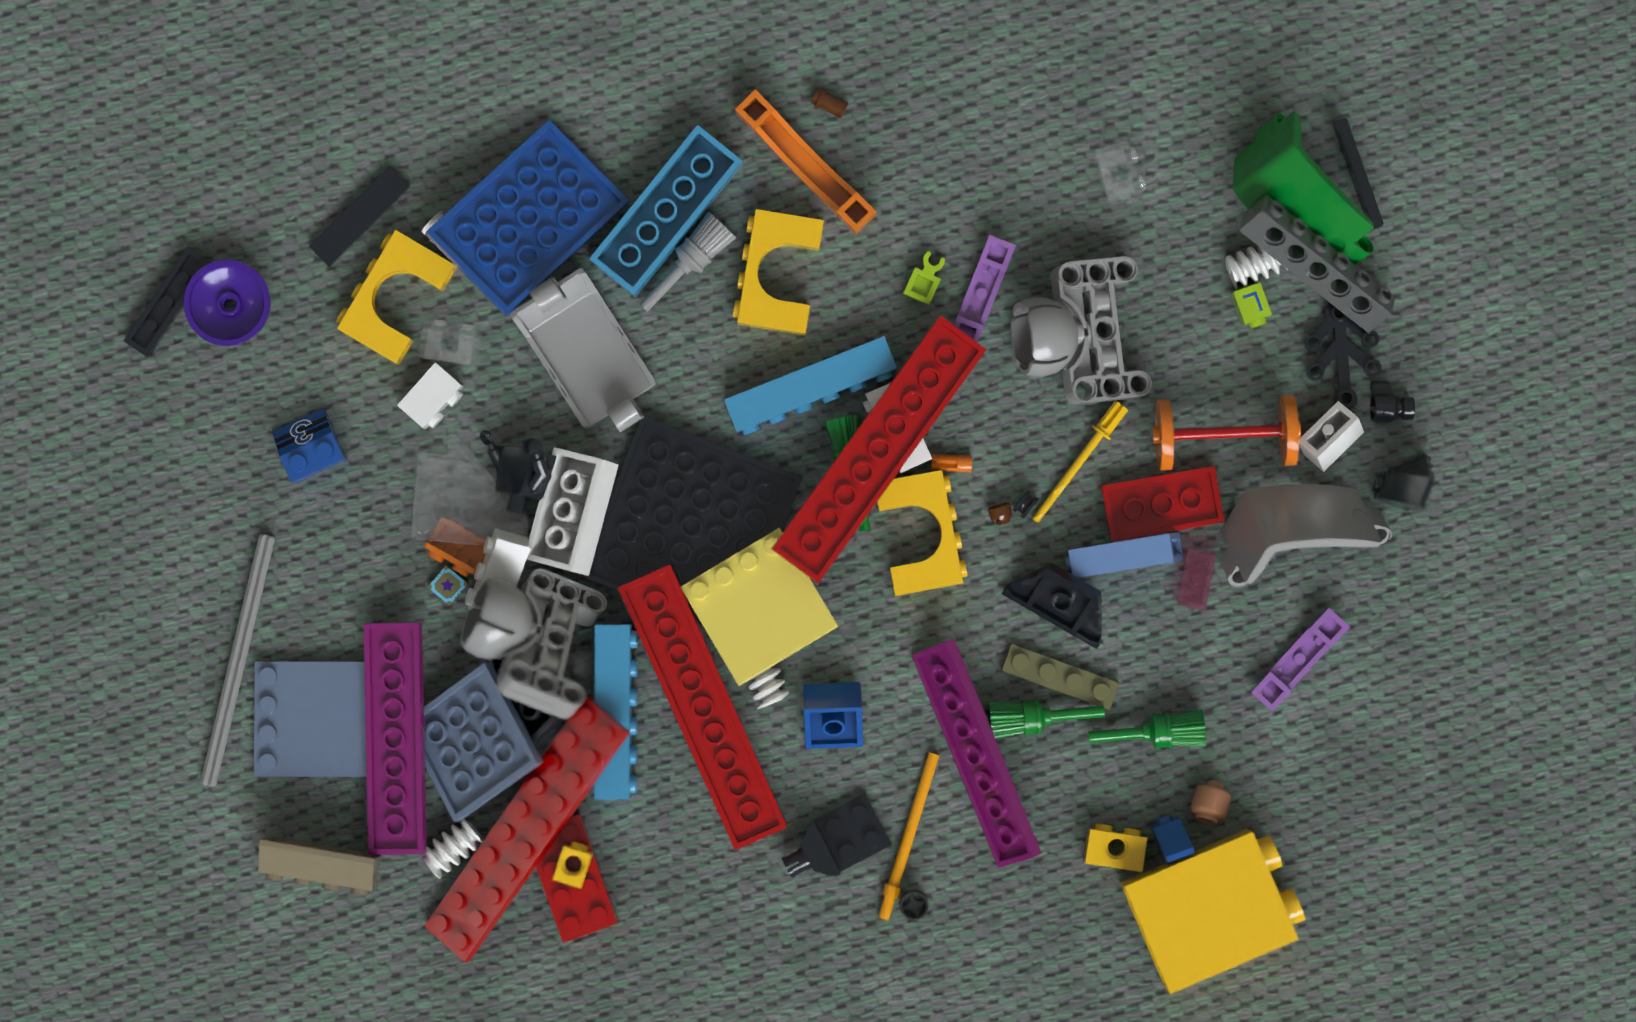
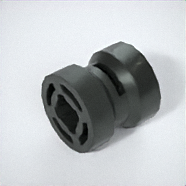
M917 890L905 892L899 902L900 911L903 916L912 921L923 918L929 908L925 895Z

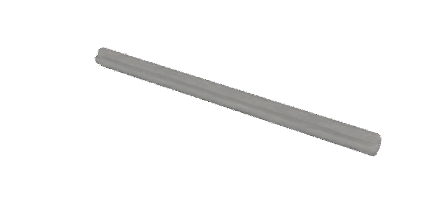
M260 534L258 537L200 780L202 784L207 786H215L217 784L275 538L270 535Z

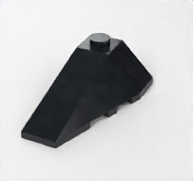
M1422 455L1385 471L1383 476L1378 475L1372 491L1376 492L1374 499L1405 511L1424 508L1435 481L1434 471L1431 470L1433 466L1430 463L1431 456Z

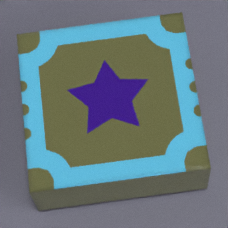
M446 565L430 583L428 588L450 606L466 588L468 583Z

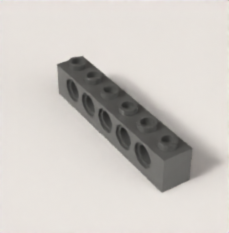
M1265 194L1243 214L1239 228L1241 233L1366 332L1372 331L1392 314L1395 297L1390 290L1379 285L1365 270L1359 269L1349 261L1345 254L1338 252L1329 245L1325 238L1315 234L1301 219L1295 218L1285 210L1280 202L1274 201Z

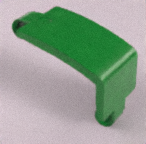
M1295 111L1287 117L1282 113L1276 114L1258 128V131L1255 132V142L1235 157L1233 174L1234 193L1247 209L1251 208L1267 194L1274 201L1280 202L1284 209L1295 218L1301 219L1315 234L1325 238L1334 249L1345 254L1354 265L1358 264L1374 251L1371 240L1366 236V234L1373 230V222L1330 180L1301 146L1302 129L1300 115Z

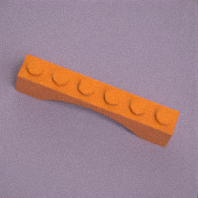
M756 89L735 109V114L855 235L876 216L877 211L805 143Z

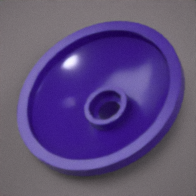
M218 260L205 265L193 275L184 294V311L189 325L201 338L216 345L234 346L249 341L261 331L270 313V293L264 279L255 269L236 260ZM229 299L235 301V307L231 310L225 307V303Z

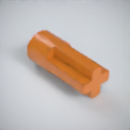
M932 454L931 471L971 472L972 455Z

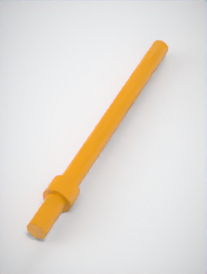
M928 752L889 882L884 885L882 892L884 898L878 917L881 919L889 920L895 899L899 898L902 889L899 885L940 756Z

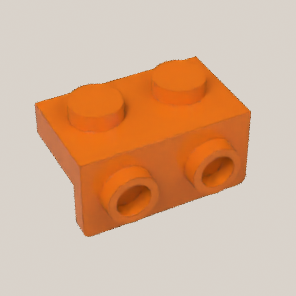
M441 517L430 539L423 546L429 550L428 556L441 563L445 558L454 564L453 570L465 577L469 573L474 575L477 564L479 562L483 563L486 555L483 553L485 540L444 517Z

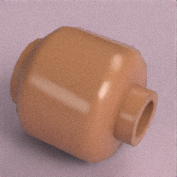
M1209 780L1207 784H1201L1195 788L1191 812L1195 815L1197 821L1208 825H1217L1218 822L1225 820L1227 817L1231 795L1224 789V784Z

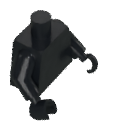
M483 430L480 433V439L482 443L489 447L487 453L496 468V490L510 495L506 511L523 514L527 498L535 500L543 498L547 485L552 478L551 473L557 456L543 452V443L538 440L535 441L534 438L523 440L521 448L500 447V445H495L493 441L487 439L486 436H490L491 432Z

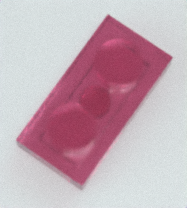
M1187 549L1176 605L1206 611L1216 554Z

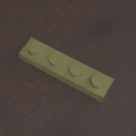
M1011 644L1001 670L1088 703L1104 706L1108 710L1112 706L1120 684Z

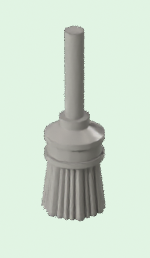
M707 212L690 237H686L684 242L675 248L678 259L674 262L676 266L639 305L648 312L684 273L687 275L691 271L702 273L707 264L712 262L710 259L735 240L736 237L717 218Z

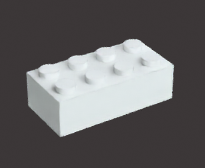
M554 447L552 455L557 457L551 473L552 478L547 485L543 498L538 503L529 537L530 551L527 560L589 576L618 464Z

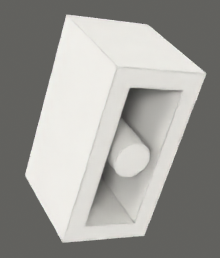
M435 362L397 406L423 429L426 430L428 426L434 428L444 417L441 413L448 404L453 407L463 394L460 390L463 386Z
M1338 401L1299 439V445L1303 455L1324 472L1364 431L1359 418Z

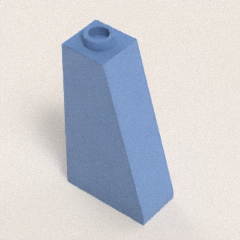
M1180 532L1068 550L1069 556H1066V567L1069 573L1080 578L1184 561Z

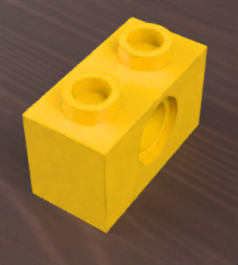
M1096 823L1095 829L1088 828L1083 860L1085 864L1138 872L1143 871L1147 837L1141 836V830L1124 828L1123 833L1112 831L1113 826ZM1113 839H1120L1123 843V850L1117 855L1110 854L1108 851V844Z

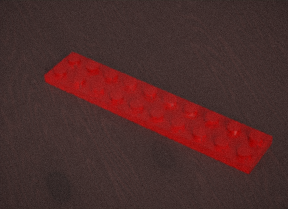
M940 315L771 550L813 581L819 583L987 349Z
M669 564L619 586L618 590L734 849H740L788 828L787 822L672 565Z
M585 696L584 702L573 716L567 720L542 756L543 763L532 770L424 925L463 962H470L630 733L629 730L590 697Z

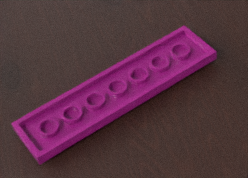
M422 622L364 624L368 855L426 854Z
M955 639L912 654L920 678L998 868L1042 854Z

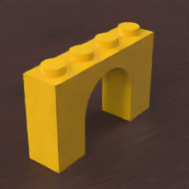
M758 209L755 211V216L749 215L747 232L752 233L750 244H744L742 261H747L746 272H740L737 289H742L741 301L735 300L733 317L738 318V325L806 335L810 305L782 301L768 295L759 283L758 269L764 256L778 247L791 246L819 251L824 220Z
M395 230L393 235L388 233L380 247L383 249L378 260L373 258L366 270V273L369 274L363 284L358 283L351 295V298L354 299L349 309L344 307L336 322L339 323L338 330L400 365L413 340L386 325L380 319L375 307L377 290L387 278L396 274L406 273L419 277L443 292L457 267Z
M942 470L893 479L877 501L879 512L907 506L924 508L934 515L941 529L940 544L930 558L922 562L890 568L895 596L962 584L963 577H967L965 560L959 561L957 549H962L960 533L953 531L952 521L957 520L954 503L948 504L946 494L951 492L950 480L948 475L943 476Z

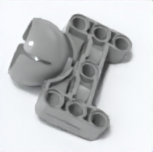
M1122 256L1071 261L1056 266L1050 274L1053 299L1031 297L1016 303L1012 310L1015 317L1012 318L1010 323V334L1014 359L1020 365V372L1031 377H1045L1064 369L1062 371L1065 398L1072 404L1133 399L1146 395L1152 387L1150 376L1144 371L1124 372L1114 286L1132 281L1138 273L1136 262L1130 257ZM1118 264L1125 268L1124 278L1120 277L1117 273ZM1091 267L1098 271L1097 281L1092 279L1089 274ZM1064 269L1071 274L1070 283L1063 280L1062 272ZM1098 323L1105 328V336L1103 338L1097 334L1096 327ZM1133 377L1139 382V390L1137 392L1131 387ZM1106 380L1109 381L1112 385V392L1110 395L1107 394L1103 388L1104 382ZM1078 383L1082 384L1085 388L1083 398L1076 392Z
M541 568L532 571L520 590L508 581L498 578H487L474 598V603L483 607L482 611L471 608L468 611L460 637V644L467 652L476 657L484 659L505 657L497 680V688L501 694L556 717L570 718L585 700V691L581 685L563 678L575 623L586 627L593 625L607 607L605 596L597 590Z

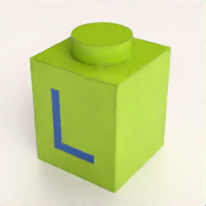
M1261 282L1231 293L1242 326L1249 324L1252 329L1267 323L1265 318L1271 316L1272 313Z

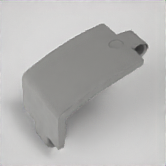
M579 268L559 282L555 278H550L529 291L533 299L512 311L510 316L531 345L583 428L588 429L609 415L621 433L644 418V415L633 399L655 386L656 381L584 269Z
M1315 484L1256 488L1243 493L1223 525L1222 531L1229 548L1221 560V565L1231 585L1243 586L1254 582L1277 551L1308 547H1379L1380 544L1385 543L1388 539L1391 540L1392 532L1382 512L1365 507L1358 491L1354 488Z

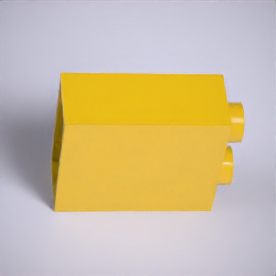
M1244 829L1197 849L1195 853L1162 864L1120 882L1164 988L1170 994L1299 940L1293 925L1304 921L1305 916L1292 888L1280 893L1278 892L1270 872L1283 867L1270 835L1256 840L1252 831Z

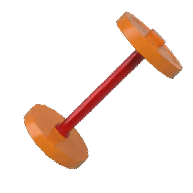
M1294 394L1280 395L1278 425L1174 429L1170 399L1156 400L1152 442L1156 444L1159 471L1172 470L1174 440L1278 436L1282 465H1297L1301 424L1298 421Z

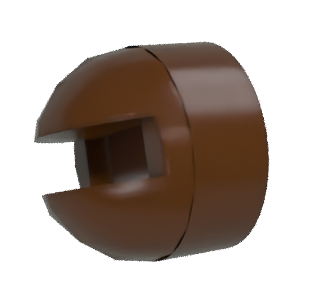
M1009 502L988 508L989 516L996 525L1007 524L1012 517Z

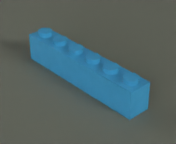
M885 336L724 399L736 432L743 431L745 436L760 430L759 424L770 421V424L773 425L786 420L785 414L796 410L797 414L807 412L813 409L812 403L823 399L824 404L840 398L839 393L847 389L851 393L860 391L867 387L865 382L876 378L877 383L894 377L892 371L897 370Z

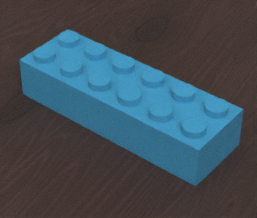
M697 125L589 258L590 262L636 298L743 166V161Z
M595 625V702L629 730L630 733L594 783V800H630L632 793H636L638 790V776L632 775V764L638 762V746H632V735L638 734V717H632V706L638 705V688H632V677H638V659H633V648H638V632L633 631V625Z

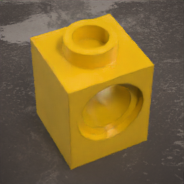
M573 841L571 846L565 844L553 880L581 888L593 853L587 851L588 846ZM569 856H577L581 859L582 867L579 871H571L567 868L566 860Z

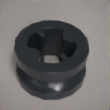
M1028 490L1012 509L1014 512L1019 511L1023 519L1039 500L1037 497H1031V492Z

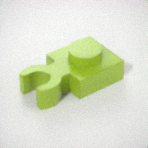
M929 251L923 257L924 269L914 268L903 293L928 306L941 281L934 274L940 271L945 263V258H941L938 265H931L928 261L931 255Z

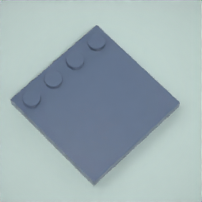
M255 661L254 777H367L364 662Z
M491 662L483 663L424 706L425 767L454 822L463 820L543 763L510 698L504 696L498 690V676Z

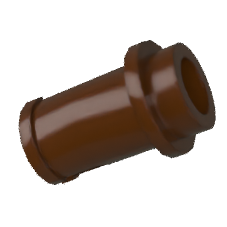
M817 88L810 103L815 105V109L819 107L841 119L849 102H845L826 92V88L823 90Z

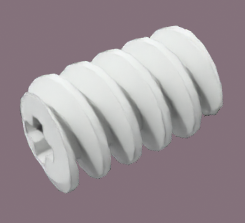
M1258 245L1257 252L1253 247L1247 248V257L1242 251H1238L1236 253V260L1231 255L1225 258L1226 269L1236 290L1237 282L1239 281L1244 287H1248L1247 278L1249 277L1255 283H1258L1259 273L1268 279L1269 269H1272L1277 275L1280 274L1279 265L1281 264Z
M770 667L752 678L755 681L749 686V690L759 691L752 698L754 701H763L757 709L781 701L789 694V690H779V687L785 683V680L775 679L781 672L780 668Z
M465 819L460 821L461 829L451 825L453 835L450 836L444 831L441 833L443 837L442 843L435 838L432 839L434 849L426 847V854L423 856V859L429 869L439 879L442 878L441 869L450 872L452 870L450 862L458 866L461 863L459 855L466 859L469 858L470 852L468 847L476 852L479 848L478 841L481 843L484 841L473 824Z

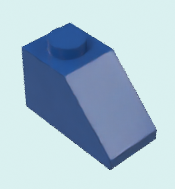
M1168 814L1155 819L1156 825L1151 826L1163 860L1168 863L1195 853L1179 817L1172 818V815Z

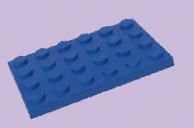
M548 120L430 227L425 235L507 317L530 295L529 291L547 280L627 206L629 200Z

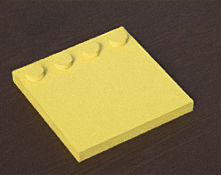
M780 528L681 586L683 593L738 686L838 627L810 578L771 550L782 534Z

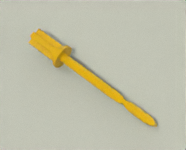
M1115 400L1096 426H1092L1097 432L1032 517L1034 521L1040 522L1102 438L1105 437L1110 441L1111 438L1109 436L1128 412L1126 407Z

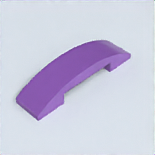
M991 235L987 239L954 323V326L977 343L1016 247L1012 243Z
M1328 607L1272 666L1251 693L1273 712L1292 691L1291 689L1329 648H1332L1350 626Z

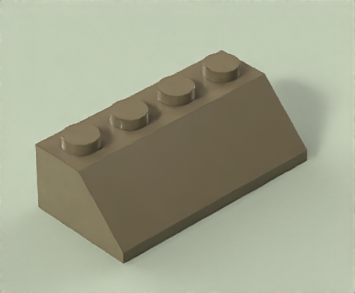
M267 836L260 839L258 872L266 873L265 878L282 881L283 876L294 878V883L311 885V881L323 883L322 888L339 890L340 886L350 887L351 893L368 895V891L376 889L381 855H368L365 852Z

